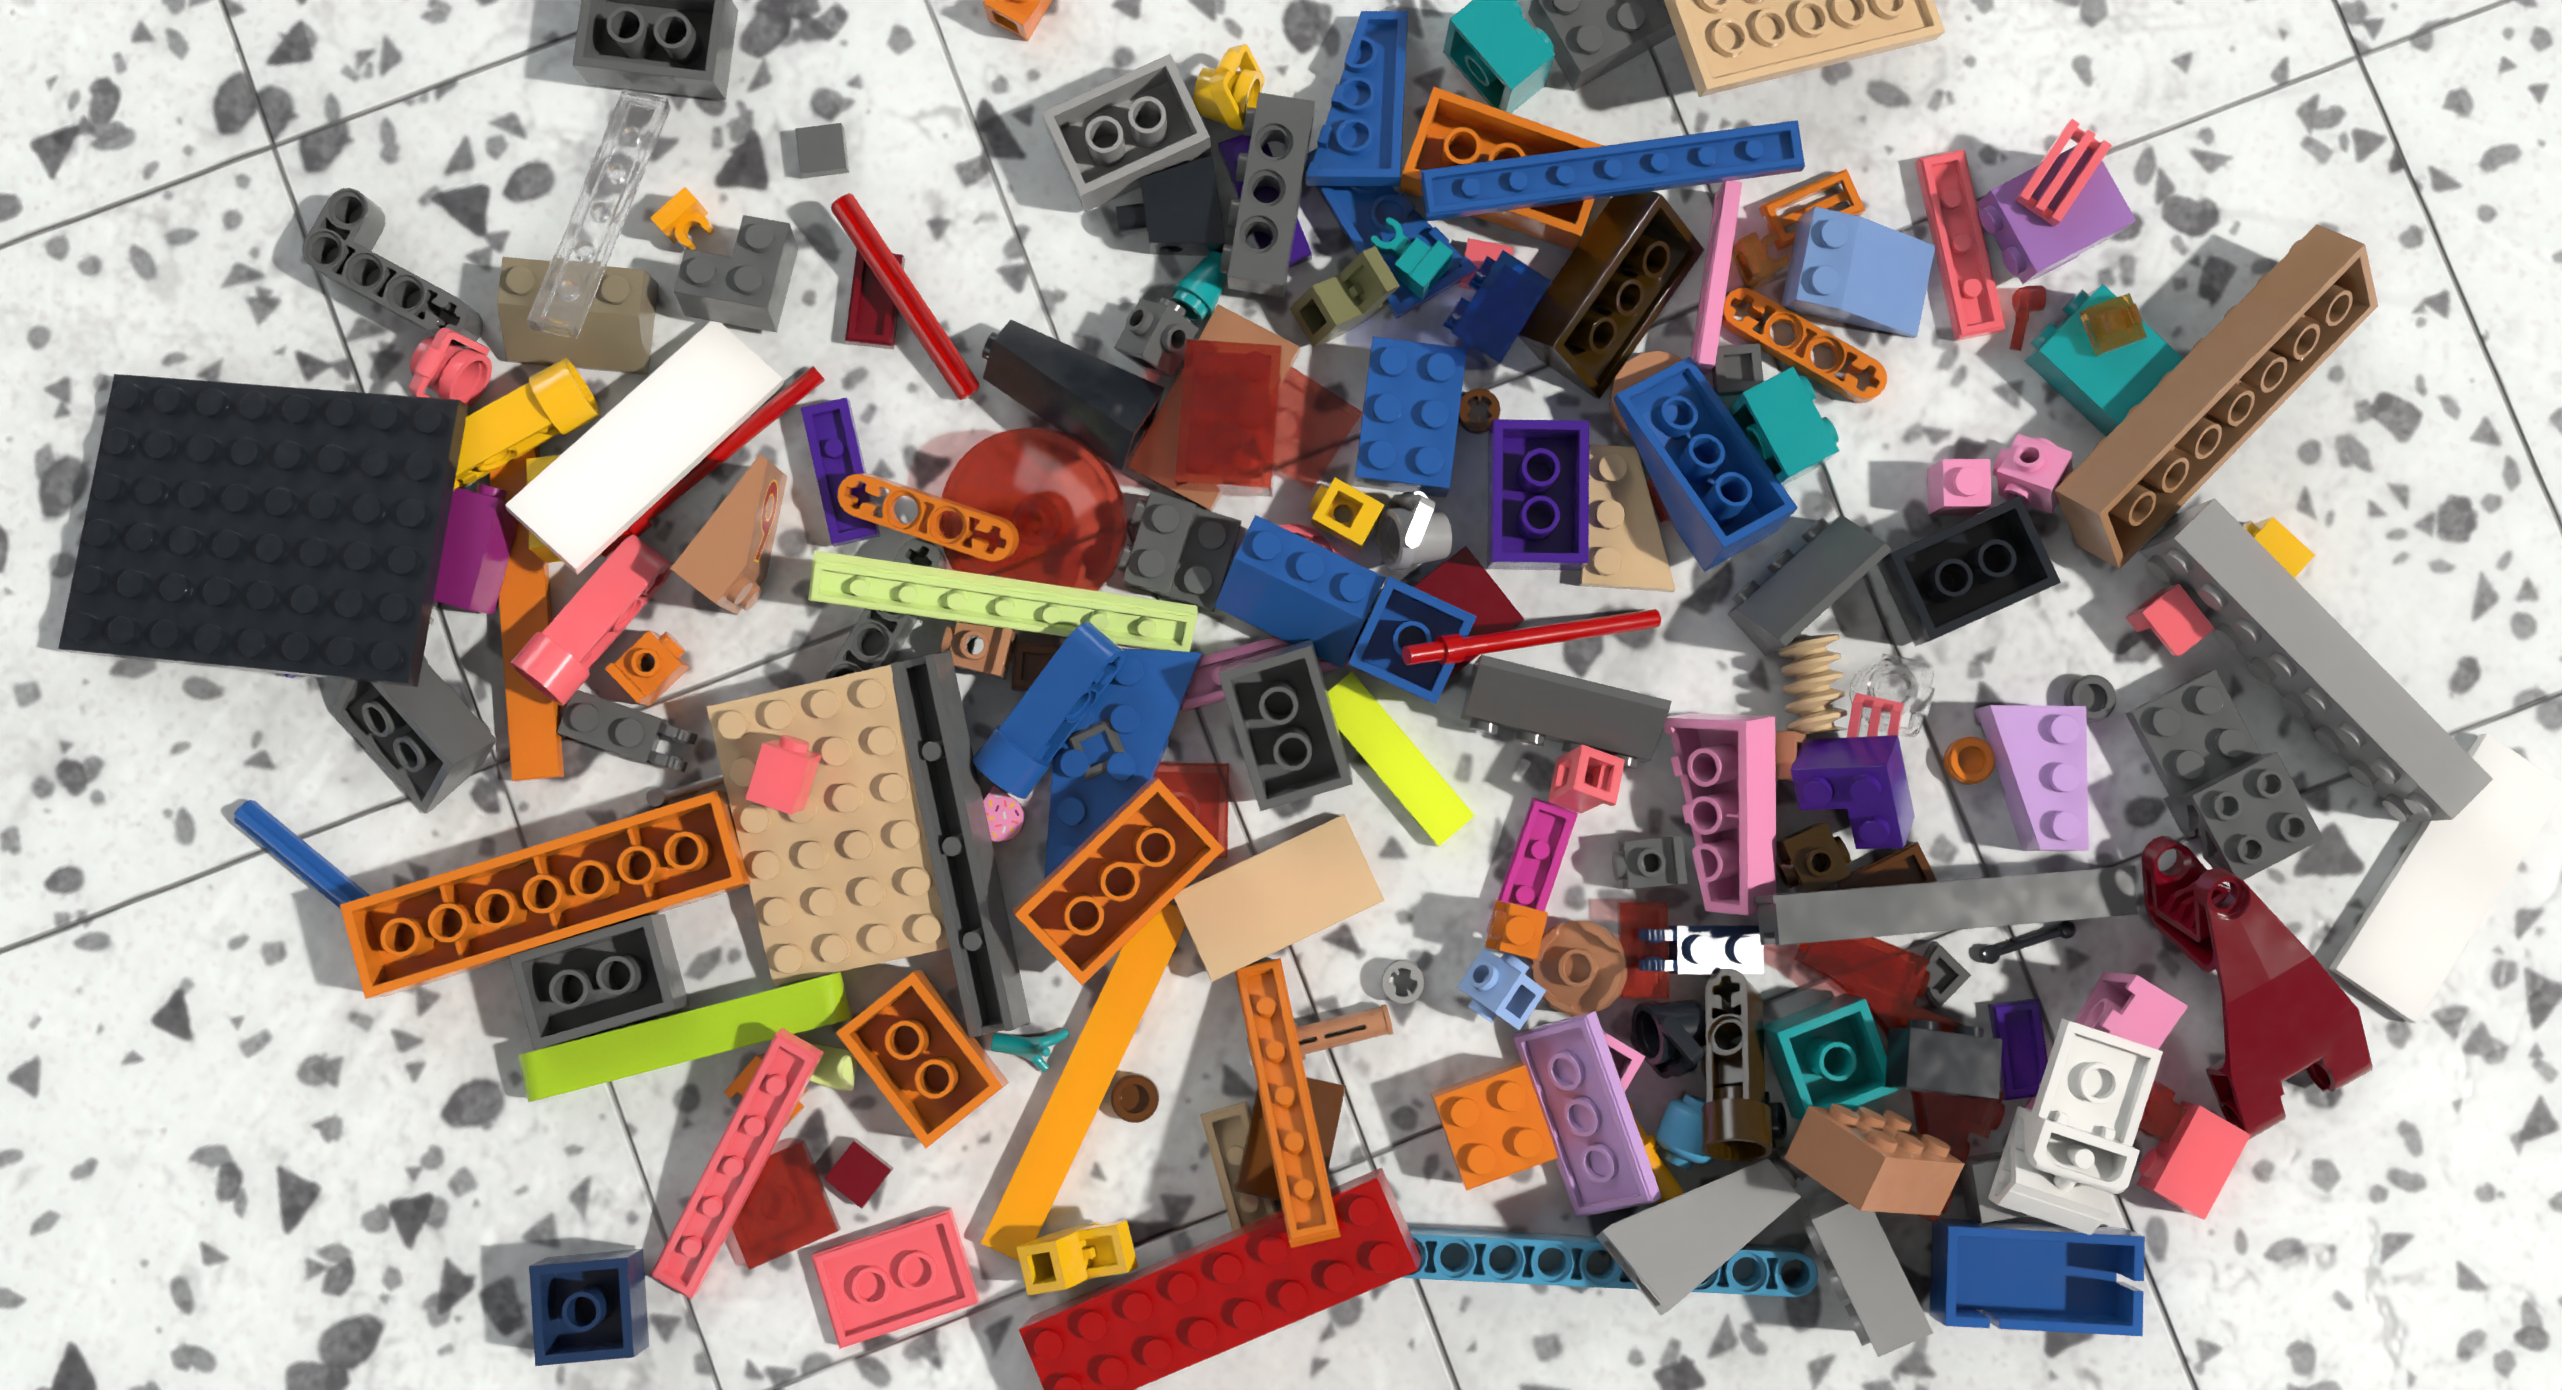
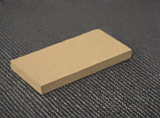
M1345 814L1188 886L1173 898L1211 982L1385 901Z

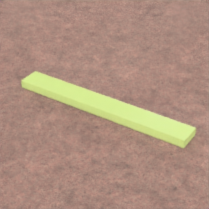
M816 550L813 556L808 597L810 601L1068 637L1081 624L1090 622L1115 644L1190 652L1198 616L1196 605Z

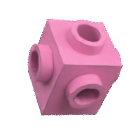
M2017 434L2009 450L2003 448L1994 464L1993 475L1997 476L1999 496L2004 497L2007 501L2020 496L2025 507L2030 506L2053 514L2059 503L2055 489L2060 485L2064 476L2073 471L2072 451L2057 447L2053 442L2045 438H2030Z

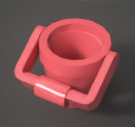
M449 328L440 329L435 336L424 339L413 352L410 360V371L414 377L409 385L410 393L415 397L435 398L424 393L425 389L429 387L440 395L441 399L460 400L467 404L468 407L472 406L482 396L491 378V360L486 356L490 349ZM454 339L470 348H465L463 346L451 342V340Z

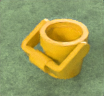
M1246 44L1229 48L1222 56L1216 69L1202 68L1197 77L1193 94V102L1200 116L1226 124L1238 131H1244L1247 107L1256 108L1258 92L1262 93V87L1265 83V78Z

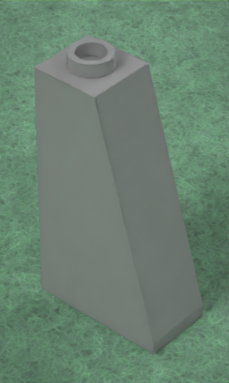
M1767 1158L1613 1223L1596 1238L1661 1316L1671 1310L1800 1199L1801 1196L1794 1189L1797 1183L1788 1170L1779 1163L1773 1165Z

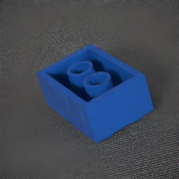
M1380 337L1372 338L1353 486L1396 492L1420 491L1428 496L1446 498L1451 484L1467 348Z

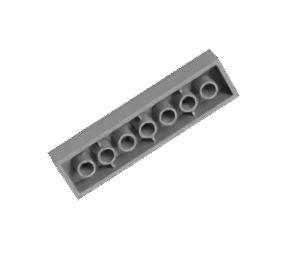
M2215 498L2178 513L2139 551L2148 560L2146 565L2154 576L2164 582L2169 581L2172 586L2176 584L2181 585L2214 626L2213 633L2215 637L2227 648L2237 650L2249 662L2247 668L2250 673L2259 681L2270 684L2282 696V705L2294 716L2304 718L2316 730L2314 735L2318 742L2326 749L2338 753L2350 765L2348 767L2350 774L2361 784L2372 787L2384 799L2382 801L2383 807L2396 819L2406 822L2453 820L2493 780Z

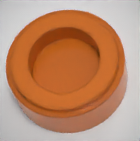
M1965 737L1955 740L1948 746L1944 753L1943 764L1946 773L1955 782L1964 785L1983 782L1992 774L1995 767V755L1990 745L1984 740L1977 737Z

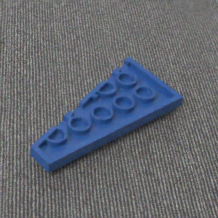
M1121 648L1126 653L1123 666L1071 735L1110 718L1111 725L1116 730L1126 753H1115L1106 731H1103L1080 742L1084 752L1076 749L1072 750L1067 739L1053 757L1044 879L1152 777H1155L1169 743V735L1180 710L1182 711L1188 696L1187 691L1196 670L1199 669L1204 657L1203 653ZM1108 760L1107 772L1087 781L1085 780L1084 775L1089 765L1093 767Z

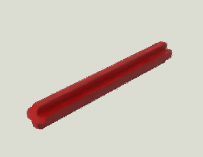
M848 193L835 200L831 204L832 213L956 397L963 400L976 393L980 388L979 381L854 195Z

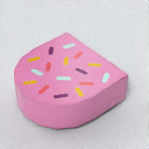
M992 786L983 800L991 840L995 842H1008L1015 839L1022 832L1025 825V812L1017 800L999 788Z

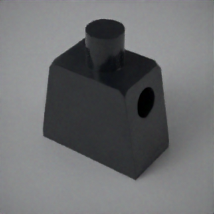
M1213 156L1204 157L1140 179L1143 203L1116 207L1120 235L1148 231L1152 254L1208 256L1211 251L1221 254L1223 252L1226 242Z

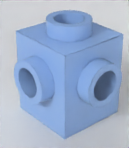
M1485 948L1470 965L1466 975L1457 986V988L1473 998L1468 1005L1470 1009L1491 1023L1496 1016H1499L1518 1030L1522 1028L1546 992L1544 988L1525 975L1529 969V966L1507 952H1504L1502 957L1499 958Z

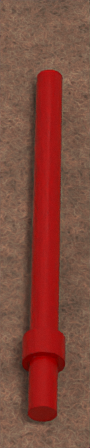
M814 366L809 368L745 420L601 553L602 556L607 557L627 537L631 535L639 537L653 526L650 522L823 383L825 379Z
M1652 609L1469 637H1461L1458 633L1438 636L1435 642L1404 646L1402 658L1406 665L1438 661L1441 665L1460 663L1467 656L1658 628L1661 624V616L1658 610Z

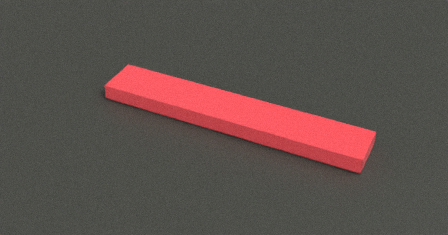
M783 1028L776 1032L650 1276L690 1299L698 1293L824 1053L822 1050Z

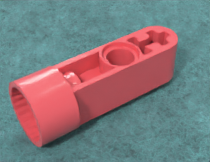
M636 535L627 537L542 633L536 632L511 660L510 666L546 697L560 706H564L590 676L588 670L665 583L672 571L670 568L673 563Z

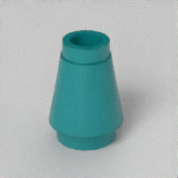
M1211 251L1207 257L1173 287L1174 296L1170 301L1183 307L1186 310L1184 317L1190 321L1200 323L1204 317L1212 315L1226 284L1228 274L1220 272L1222 254L1219 252Z

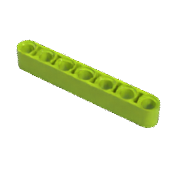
M839 972L520 1054L518 1059L528 1102H533L769 1041L774 1038L776 1032L781 1028L796 1034L852 1019L842 975Z

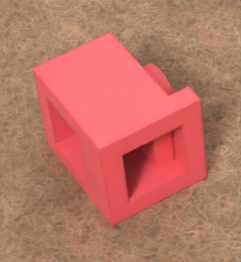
M1583 744L1563 754L1556 760L1548 802L1581 814L1601 804L1616 805L1625 760Z

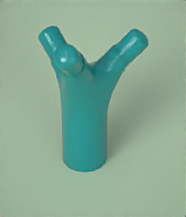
M1064 1028L1054 1034L1039 1037H1019L994 1033L991 1051L1024 1057L1033 1062L1042 1072H1046L1049 1069V1065L1042 1056H1049L1051 1051L1048 1047L1068 1038L1069 1031Z

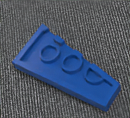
M1361 11L1344 61V70L1339 85L1336 84L1326 123L1322 125L1317 140L1318 147L1313 162H1310L1305 176L1307 186L1401 187L1408 11Z

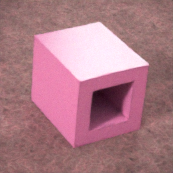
M1942 459L1927 469L1928 515H1976L1992 506L1990 459Z

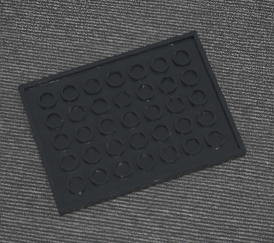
M114 374L58 649L79 654L418 687L468 405L454 399Z

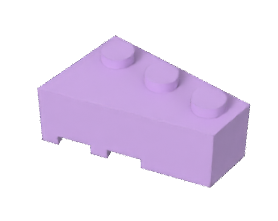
M1989 705L1973 709L1977 722L1981 723L1987 742L1995 755V765L2005 791L2003 796L2022 851H2089L2086 706Z

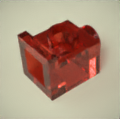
M2154 1080L2138 1132L2146 1137L2169 1143L2188 1109L2173 1100L2176 1094L2174 1091Z

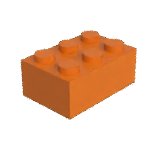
M922 969L910 973L836 1032L925 1149L1009 1083L975 1037L969 1038L967 1027Z

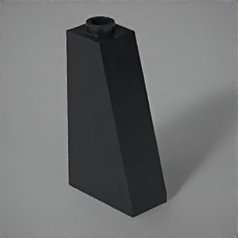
M1011 319L999 334L995 332L990 334L982 352V358L987 360L983 374L984 380L1120 470L1123 469L1146 435L1155 418L1165 389Z

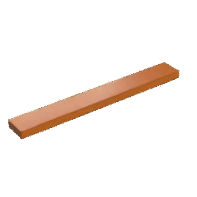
M540 445L490 473V486L507 491L506 501H510L527 486L526 459L540 457ZM519 522L499 594L512 781L515 782L564 777L561 734L557 733L560 725L559 704L538 691L509 664L536 632L542 633L553 621L549 565L529 549V530Z

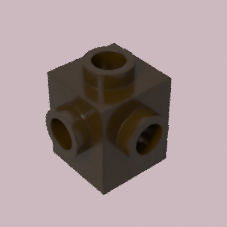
M1827 822L1812 824L1776 841V851L1782 861L1777 863V870L1783 883L1789 890L1794 888L1796 893L1841 889L1838 881L1851 875L1846 865L1851 862L1848 849L1839 836L1833 837ZM1813 857H1814L1815 862H1816L1815 868L1812 867V858H1813Z

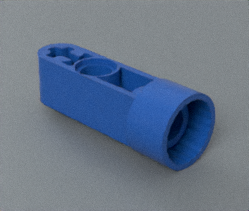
M1085 622L1078 626L1064 641L1001 726L998 725L975 754L972 759L975 766L1003 790L1018 798L1026 799L1050 768L1052 758L1121 669L1126 659V653L1092 623Z

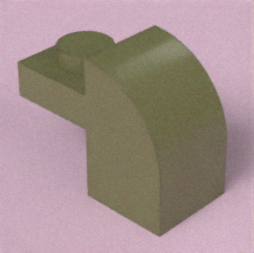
M1374 246L1362 251L1339 275L1312 285L1289 309L1314 348L1347 333L1376 315L1388 305L1386 299L1400 285L1378 249Z

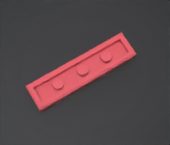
M1965 149L1919 158L1915 166L1933 245H1935L1936 259L1954 339L1959 341L2000 333L2005 329Z

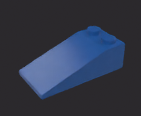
M1691 357L1617 393L1613 398L1678 535L1704 572L1776 533L1797 510L1798 507Z

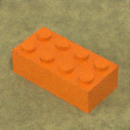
M1433 86L1402 173L1399 190L1423 198L1419 176L1420 170L1604 145ZM1595 199L1472 216L1574 251L1581 239Z
M1152 777L1012 911L1069 973L1083 985L1202 872L1224 848L1158 778Z

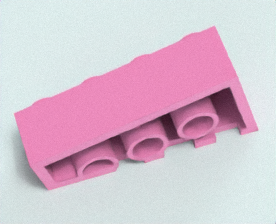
M2103 971L2074 1022L2159 1049L2188 1005L2138 975ZM2030 1097L2024 1108L2032 1110L2036 1097Z

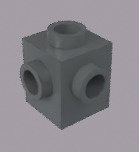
M1161 298L1160 302L1156 303L1139 299L1136 307L1127 317L1126 326L1114 348L1143 369L1173 378L1182 360L1187 356L1199 328L1184 318L1186 310L1173 301Z

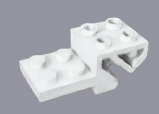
M2062 1018L2033 1109L2017 1107L1988 1199L1999 1206L2091 1235L2110 1214L2109 1193L2119 1194L2129 1186L2140 1150L2132 1146L2163 1051Z

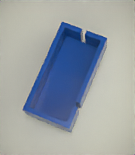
M1932 1218L1929 1316L1945 1326L1990 1328L1991 1323L1999 1329L2143 1336L2144 1291L2127 1283L2117 1281V1273L2133 1281H2144L2145 1236L2125 1228L2098 1227L2091 1235L2055 1224L1997 1221L1980 1223L1976 1220Z

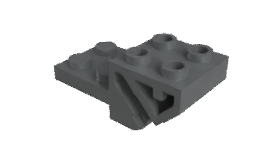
M2216 669L2207 671L2125 713L2169 795L2164 798V801L2180 831L2187 837L2201 835L2202 855L2212 868H2223L2240 879L2245 880L2324 839L2277 752L2260 753Z

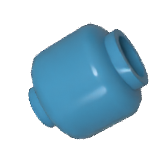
M1686 1093L1684 1099H1673L1669 1102L1656 1132L1655 1139L1662 1148L1667 1150L1664 1159L1679 1167L1691 1170L1694 1163L1709 1164L1714 1158L1702 1152L1701 1108L1706 1104V1100Z

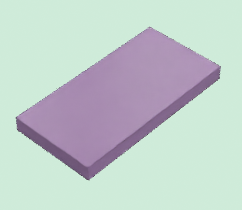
M1596 1011L1525 1029L1513 1034L1512 1038L1521 1062L1526 1065L1558 1158L1556 1162L1576 1218L1654 1203L1662 1198Z

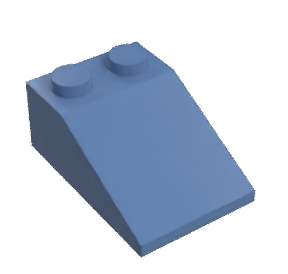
M1815 206L1798 218L1781 306L1798 313L1915 338L1919 330L1935 245L1860 216Z

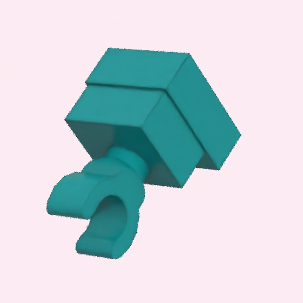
M1388 217L1386 218V228L1395 234V238L1390 242H1383L1373 235L1371 237L1372 247L1376 246L1380 254H1391L1396 258L1399 257L1395 263L1394 276L1423 300L1451 267L1454 251L1440 240L1432 248L1418 237L1410 243L1409 239L1403 234L1400 223Z

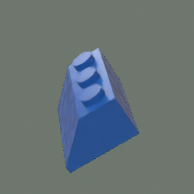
M1255 515L1233 559L1214 608L1291 645L1312 639L1316 656L1342 669L1386 577Z

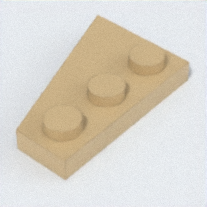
M1589 445L1588 564L1580 571L1579 586L1674 592L1676 590L1637 447Z

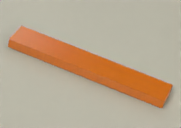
M1281 958L1247 965L1235 971L1290 1246L1293 1248L1340 1237Z

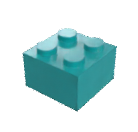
M1472 0L1450 18L1443 53L1489 106L1512 114L1545 86L1555 57L1553 43L1539 27L1533 29L1523 18V11L1517 0Z
M1794 366L1746 390L1727 408L1782 486L1815 470L1840 451L1836 445L1839 438L1835 427L1827 417L1822 418L1813 403L1816 396L1811 383L1804 375L1799 376Z
M1844 993L1764 1024V1043L1791 1117L1802 1121L1808 1106L1830 1108L1831 1104H1838L1852 1109L1898 1091V1089L1885 1087L1887 1056L1866 998Z

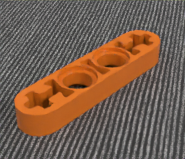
M1737 288L1731 291L1725 298L1722 325L1729 332L1750 344L1760 343V348L1764 352L1791 367L1794 366L1799 372L1855 403H1867L1874 400L1885 389L1887 373L1881 363L1757 291L1749 288ZM1742 301H1745L1750 305L1747 312L1755 318L1760 319L1764 312L1771 316L1762 325L1760 333H1757L1753 329L1759 322L1749 316L1744 317L1742 321L1735 319L1736 310L1730 305L1738 306ZM1777 322H1784L1790 325L1795 336L1793 343L1788 346L1777 345L1770 336L1771 325ZM1818 345L1829 347L1835 355L1834 366L1830 369L1817 368L1811 360L1813 347ZM1847 358L1852 363L1846 370L1855 375H1859L1864 370L1868 371L1871 374L1869 382L1874 385V388L1868 386L1865 390L1861 391L1856 388L1858 379L1846 372L1840 380L1834 375L1844 366Z
M858 473L850 475L841 482L838 488L837 497L840 506L845 512L854 517L986 561L995 562L1006 559L1018 547L1019 535L1017 529L1012 522L1005 518L873 474ZM865 483V492L877 497L886 496L885 488L890 492L886 496L883 505L875 502H864L859 507L857 506L858 498L852 495V489L861 487ZM902 496L912 498L917 504L918 514L911 523H904L896 517L894 511L895 503ZM882 508V515H879L878 512ZM946 511H953L962 519V531L956 538H948L940 531L939 519ZM974 518L979 520L975 527L976 530L989 533L995 531L997 527L1000 528V537L1006 539V546L997 547L993 552L990 550L991 542L980 537L972 538V546L968 545L967 541L974 531Z

